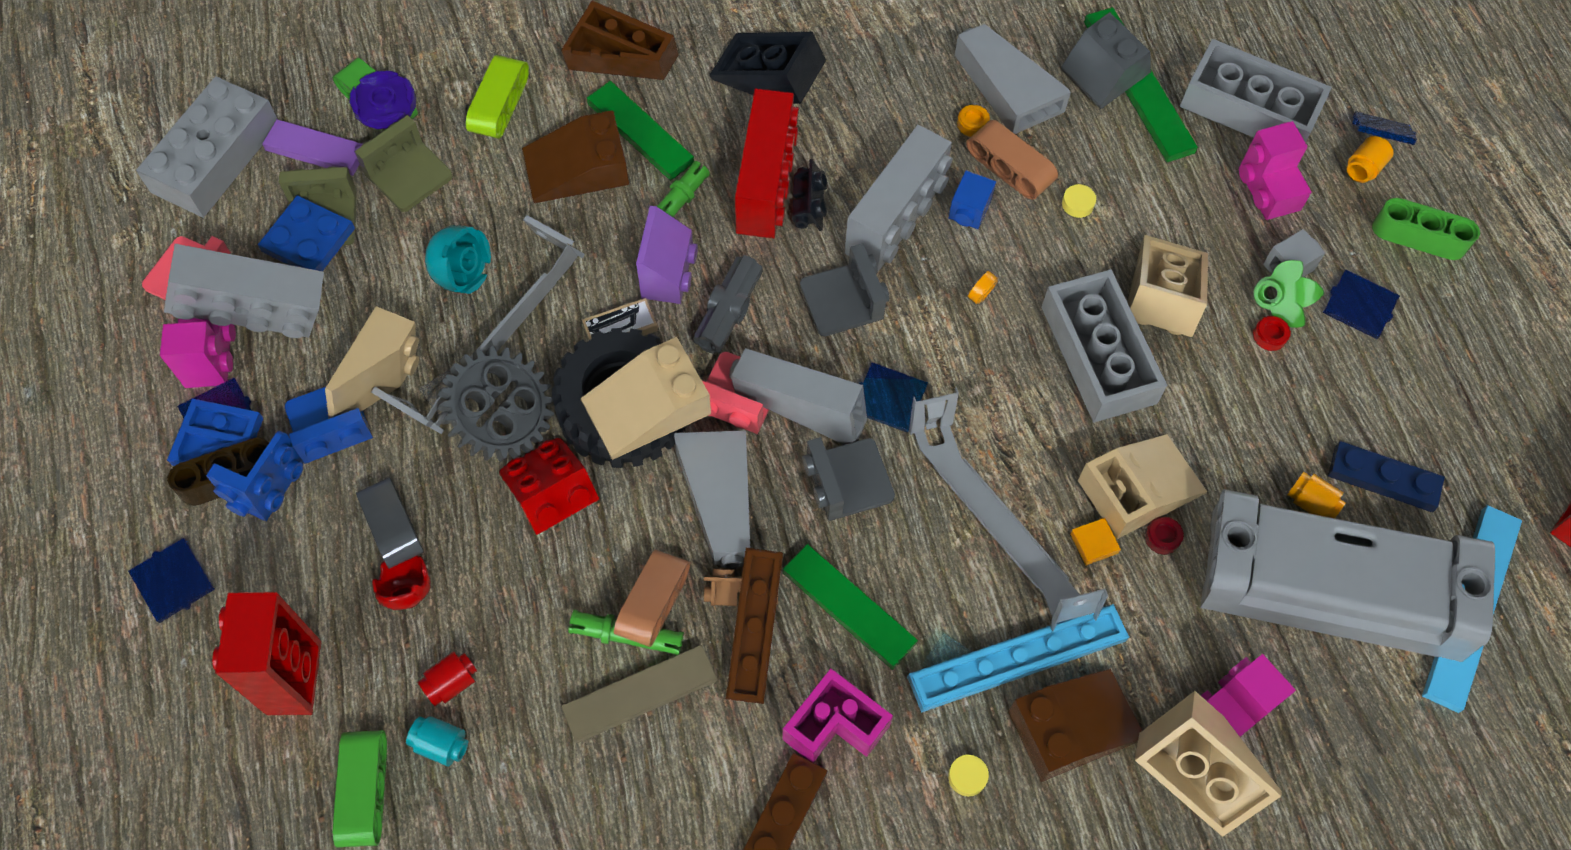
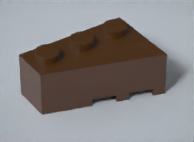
M593 0L561 49L568 70L664 80L679 56L674 35Z

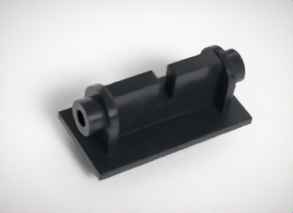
M813 159L809 160V169L800 167L794 174L793 195L795 198H804L793 200L792 221L799 229L807 228L808 224L814 223L819 231H823V217L827 215L824 190L827 189L828 182L825 172L823 170L820 171Z

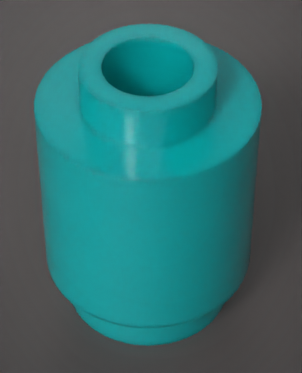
M419 716L416 718L406 739V745L412 747L414 753L447 767L452 765L454 761H461L469 743L465 739L464 729L432 716L427 718Z

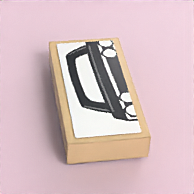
M646 298L582 319L583 327L589 340L592 339L591 334L599 331L602 332V335L611 333L612 328H621L622 332H630L631 328L642 330L643 336L658 331L657 323Z

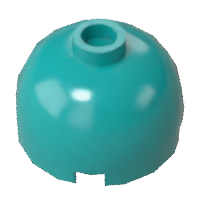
M451 225L436 232L430 239L425 254L426 270L430 278L443 289L466 294L478 290L484 283L487 274H482L485 268V263L491 262L490 244L485 234L480 230H475L474 227Z

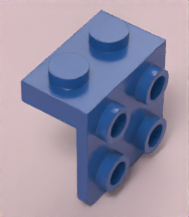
M326 387L291 399L285 403V411L293 433L288 435L293 448L304 464L373 438L364 411H360L359 408L329 419L325 393Z
M278 431L247 477L215 463L206 476L215 486L214 493L227 501L226 508L239 516L245 517L248 513L267 522L272 512L280 508L284 494L290 484L300 477L304 462L293 448L289 436L282 431Z

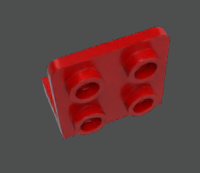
M561 438L543 442L537 449L522 457L511 460L499 470L500 477L518 501L536 535L599 500L585 467Z

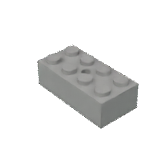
M1212 39L1189 82L1180 107L1253 138L1258 130L1293 121L1306 143L1332 87Z
M215 76L136 169V172L150 193L204 218L262 147V143L274 125L277 116L268 99Z
M920 125L915 127L848 216L844 254L849 256L851 246L863 243L867 254L874 256L878 272L885 262L888 264L892 262L898 252L900 241L902 239L907 240L911 236L916 225L915 221L919 215L924 217L927 214L935 193L941 194L948 183L949 177L946 176V172L953 160L950 157L951 141Z
M175 244L164 313L172 314L174 317L184 320L198 318L209 320L212 324L219 326L233 324L244 326L254 332H265L268 330L282 333L289 338H309L319 311L324 272Z
M1112 269L1049 286L1041 308L1093 423L1158 404L1167 387V383Z

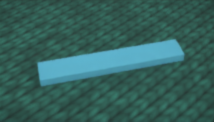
M1487 505L1481 510L1473 538L1492 541L1495 545L1494 614L1522 520ZM1484 646L1480 647L1463 662L1434 657L1422 697L1457 713L1463 711Z
M1114 604L1102 608L1096 621L1093 617L1094 613L1062 621L1056 624L1053 632L1051 627L1047 626L909 673L907 678L922 713L1126 642L1129 639V635Z

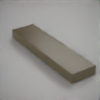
M700 645L564 704L561 707L577 744L717 682V677L703 646Z

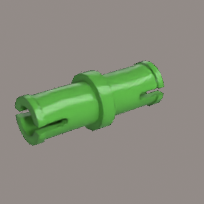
M694 161L681 179L675 180L670 185V192L657 207L671 217H674L685 203L692 201L695 197L694 192L709 177L710 172L706 166L703 165L699 170L698 168L701 163Z

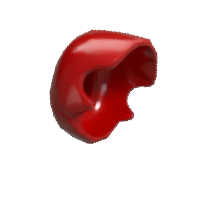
M419 555L390 569L385 561L380 564L381 573L379 579L372 580L376 600L381 606L392 610H404L417 606L426 597L431 588L428 569L423 557Z

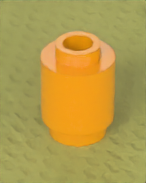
M1379 136L1367 137L1349 158L1347 165L1348 175L1360 183L1376 178L1394 155L1391 144L1385 138Z
M1304 471L1287 494L1294 499L1293 503L1306 512L1336 518L1346 504L1345 501L1340 499L1344 492L1313 473L1310 476Z

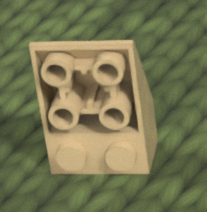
M1168 434L1116 448L1086 463L1078 479L1079 484L1101 517L1106 519L1116 540L1150 523L1155 518L1161 517L1207 493V490Z

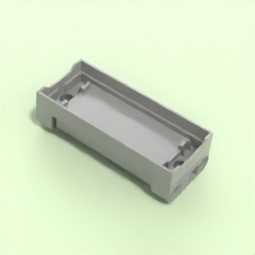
M1227 489L1222 490L1219 501L1212 512L1211 538L1200 608L1463 662L1480 647L1488 643L1493 626L1495 545L1492 541L1455 535L1450 541L1259 504L1257 495ZM1228 538L1237 539L1243 547L1233 546Z

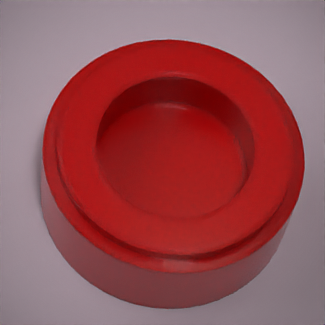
M1276 316L1262 318L1253 331V337L1257 345L1268 351H1277L1283 348L1291 334L1289 325L1283 319Z

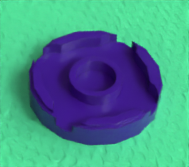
M376 71L365 75L359 80L360 84L356 89L353 87L350 92L349 103L356 119L363 125L374 129H388L391 124L398 122L408 115L410 117L416 108V94L411 82L406 77L404 79L393 71Z

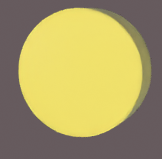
M1082 184L1072 185L1067 188L1062 199L1064 211L1076 218L1090 215L1096 204L1094 191Z
M974 755L958 757L952 763L948 773L949 783L953 790L962 796L968 797L979 794L986 786L989 778L986 764Z

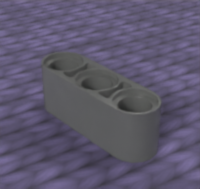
M390 477L356 492L376 545L389 569L424 553L403 502Z

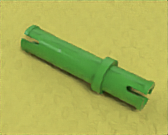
M575 609L572 612L569 623L572 626H569V634L574 633L598 638L604 644H609L610 641L667 652L676 656L681 652L682 640L684 638V632L682 631L678 632L661 628L654 644L648 647L615 635L614 627L617 619H615L613 614L608 613L604 617L580 612Z

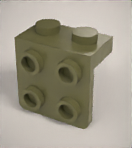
M408 115L398 122L391 124L388 129L372 140L366 141L359 149L354 151L364 175L401 212L409 211L453 178L451 170L422 142L416 123Z
M333 166L325 169H295L293 171L279 172V184L289 201L288 206L298 195L352 221L355 227L357 189L347 167ZM355 230L342 246L354 243Z

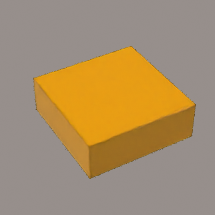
M1105 518L1072 529L1070 533L1085 566L1114 556L1121 550Z

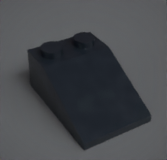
M813 31L736 33L711 71L710 77L714 81L753 96L755 89L794 93V104H801L825 64L826 59Z

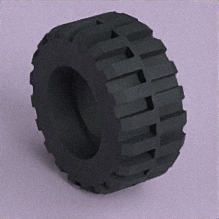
M612 328L611 333L602 335V332L599 331L591 334L592 339L587 342L583 339L574 345L575 352L573 354L567 352L561 359L562 368L556 369L553 378L555 386L552 388V399L559 425L567 442L574 444L575 451L581 456L587 457L590 454L592 462L599 465H604L605 461H610L612 468H623V463L632 462L633 467L644 465L643 459L651 457L654 461L661 457L662 448L671 449L675 445L674 433H683L686 426L612 460L581 401L584 395L642 352L661 344V339L653 334H648L645 337L642 334V330L631 328L630 332H622L621 328Z

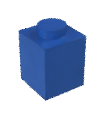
M966 170L952 199L948 219L956 221L959 225L970 226L979 230L992 201L996 181Z

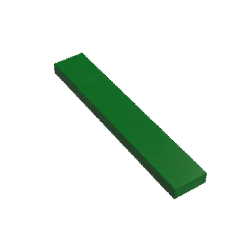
M1113 7L1088 14L1084 20V24L1089 28L1110 12L1122 24L1123 22ZM1151 70L1150 74L1125 91L1126 95L1167 163L1195 154L1198 146Z

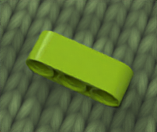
M499 55L493 57L467 112V131L497 139L503 136L528 80L529 65L527 62Z

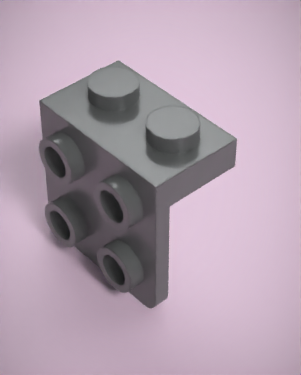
M863 243L850 247L849 265L807 276L800 281V289L817 332L821 336H829L884 319L886 302H889L890 299L886 284L879 282L876 275L878 269L875 258L872 254H867Z
M821 437L807 441V454L802 456L804 468L808 476H813L816 485L813 488L814 496L818 507L824 508L828 521L887 505L894 501L895 493L876 442L873 439L867 438L829 450L825 449Z

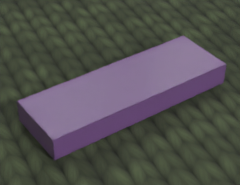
M276 119L262 143L265 151L324 168L333 166L347 167L352 176L360 164L354 151L363 145L362 143Z

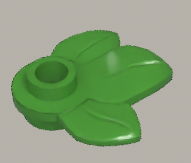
M1287 260L1278 264L1272 275L1259 280L1254 288L1256 303L1260 307L1270 310L1272 316L1283 319L1289 327L1293 328L1305 326L1306 321L1303 307L1314 304L1324 295L1323 288L1316 281L1302 277L1304 266L1303 262L1299 260ZM1270 286L1277 290V296L1274 299L1267 295V289Z

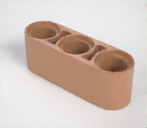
M996 120L988 121L966 142L968 151L977 161L1028 199H1036L1058 178L1057 169L1050 160Z
M655 549L619 612L614 627V634L651 647L685 584L690 569V562Z

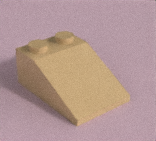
M1144 235L1128 298V305L1138 324L1166 329L1174 335L1183 334L1193 337L1207 306L1208 253Z
M377 306L374 308L325 388L329 419L359 408L360 411L365 410L381 399L371 393L374 387L389 394L403 384L407 375L412 376L415 373L419 364V357L416 356L419 338L416 337V323Z
M677 337L642 352L581 398L612 460L711 414L710 394Z
M1196 691L1192 692L1139 733L1135 761L1222 837L1282 796L1281 789L1226 718Z

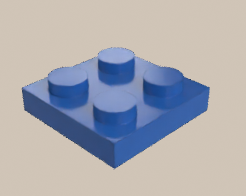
M297 195L258 243V247L261 252L287 265L323 271L355 230L352 221Z

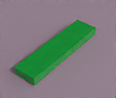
M609 81L587 97L588 105L596 113L614 111L619 134L670 181L694 162V156L612 81Z
M808 544L783 568V574L891 670L917 644L918 640Z

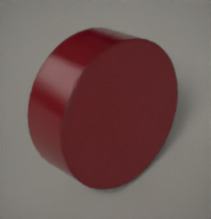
M1170 517L1155 518L1145 531V541L1148 547L1155 553L1162 555L1175 552L1184 538L1181 525Z

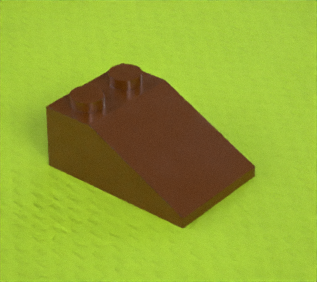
M613 110L581 116L522 148L534 203L629 185L626 160Z
M1111 669L1050 685L1015 699L1008 711L1041 782L1138 743L1139 733L1142 732Z

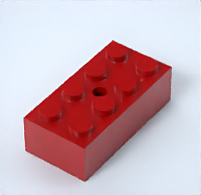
M755 89L735 194L736 234L775 239L777 226L783 227L785 217L784 201L788 199L790 185L788 177L789 173H792L794 162L793 148L794 146L796 147L798 139L799 107H793L794 93Z
M277 592L227 593L226 606L222 607L219 612V628L222 631L220 645L215 647L212 656L215 673L265 715H312L321 640Z

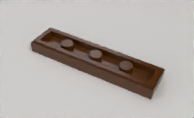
M746 547L726 699L764 704L783 552Z

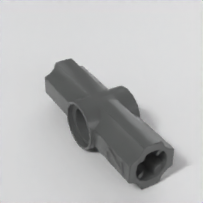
M746 255L736 257L722 285L717 284L713 289L707 304V313L694 335V343L700 346L702 350L711 354L721 353L735 324H740L744 319L749 307L750 295L763 272L762 266L754 258Z

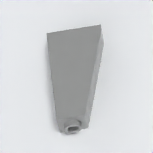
M986 24L973 29L969 28L958 35L955 57L1003 124L1014 134L1019 133L1066 111L1071 94L1070 90Z
M747 348L744 349L740 359H736L731 366L729 377L732 380L736 394L763 404L764 408L843 445L858 441L867 421L863 385Z
M746 430L674 433L676 454L714 565H721L727 569L743 567L746 547L750 548Z

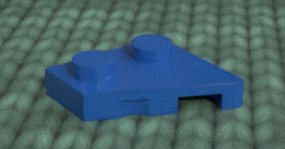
M192 398L167 461L172 466H175L181 462L256 438L264 417L260 412Z

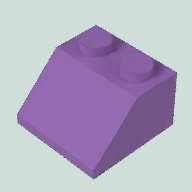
M657 206L649 207L636 261L641 298L681 304L683 292H689L692 273L688 272L690 263L695 264L698 244H693L691 229Z

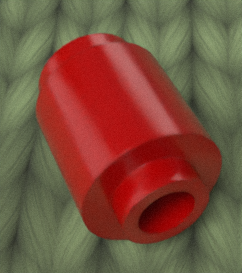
M453 651L423 672L424 677L417 681V683L431 703L437 706L442 701L446 704L476 681L472 675L478 670L465 653L458 657Z

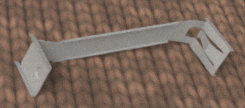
M526 215L523 221L541 238L563 249V252L549 273L546 274L544 272L478 347L485 356L491 346L495 347L496 352L502 347L570 268L577 256L583 259L585 255L571 247L575 241ZM374 387L371 391L374 395L425 426L432 428L440 434L443 433L444 429L440 428V421L446 417L448 412L443 411L436 423L431 418L437 411V407L442 402L447 401V399L439 397L425 417L407 400L387 394L377 387Z
M955 387L954 393L917 402L915 397H913L909 426L910 435L915 434L920 451L932 463L933 468L1035 587L1039 588L1044 594L1052 615L1050 626L1052 632L1058 622L1094 613L1093 617L1096 621L1108 597L1106 588L1080 595L1068 581L1069 577L968 461L965 458H961L950 428L954 421L959 395L957 387ZM924 405H927V410H928V420H927L926 422H925V406H924ZM941 418L940 430L944 443L931 446L924 432L925 426L926 430L937 428L936 421Z

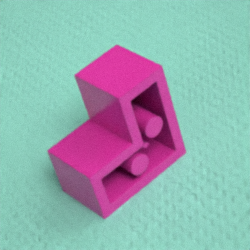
M1293 121L1258 130L1238 169L1242 182L1247 184L1253 195L1255 206L1261 210L1266 220L1301 211L1312 193L1297 167L1308 146Z
M178 318V323L163 324L160 357L185 388L227 385L228 372L233 370V357L230 352L231 342L235 341V326L233 324L219 326L212 324L209 320L198 318L188 320Z
M1261 654L1253 662L1245 657L1218 681L1222 689L1214 695L1207 690L1201 697L1220 712L1241 737L1296 690L1264 654Z
M830 668L784 726L782 740L812 763L818 758L835 734L839 735L867 757L890 728L893 715Z

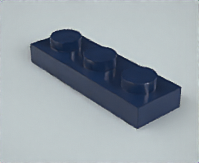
M1339 441L1335 446L1328 477L1432 513L1439 506L1445 478L1442 475Z

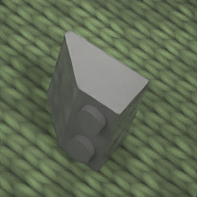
M1109 12L1083 32L1061 68L1102 109L1151 73V54Z

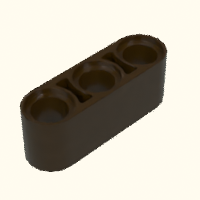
M259 437L252 438L181 462L170 470L167 482L170 488L187 505H201L221 498L214 493L215 486L206 476L213 464L215 463L226 469L231 468V471L247 477L269 444V441ZM195 480L191 486L185 488L189 482Z

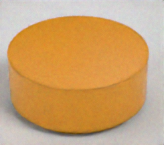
M978 105L965 106L958 115V129L964 135L971 137L990 121L989 113L985 108Z
M987 271L974 285L967 297L976 304L982 303L996 286L998 278L990 271Z

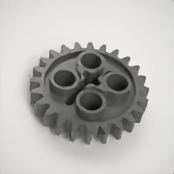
M491 346L487 350L486 356L478 348L473 353V359L465 354L460 359L461 365L454 363L449 370L453 375L447 374L442 379V382L449 388H442L438 392V396L447 399V401L442 402L437 409L448 412V415L440 422L441 424H452L454 427L448 433V437L459 434L461 440L458 443V448L468 443L472 445L470 450L471 456H474L479 450H483L484 460L488 461L496 452L499 462H502L507 458L508 452L513 459L518 458L521 455L520 448L525 453H528L533 449L531 442L538 444L544 439L540 432H546L551 427L544 420L554 416V412L545 407L550 405L553 399L552 397L544 396V392L551 385L540 384L539 382L545 373L542 371L533 374L531 371L535 363L533 360L524 365L521 363L522 353H519L512 359L510 358L509 348H505L498 356L495 347ZM487 373L497 375L501 382L500 386L492 385L488 381ZM511 381L516 382V387L501 402L498 409L489 416L482 427H478L476 422L490 408L495 399L503 393ZM515 396H520L526 401L527 410L520 409L515 404ZM465 398L475 400L479 406V412L470 411L465 405ZM493 421H498L504 425L506 429L505 436L499 435L494 431Z

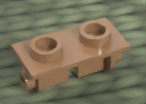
M713 568L712 575L706 574L704 576V581H712L711 587H704V602H711V606H737L742 576H735V569Z

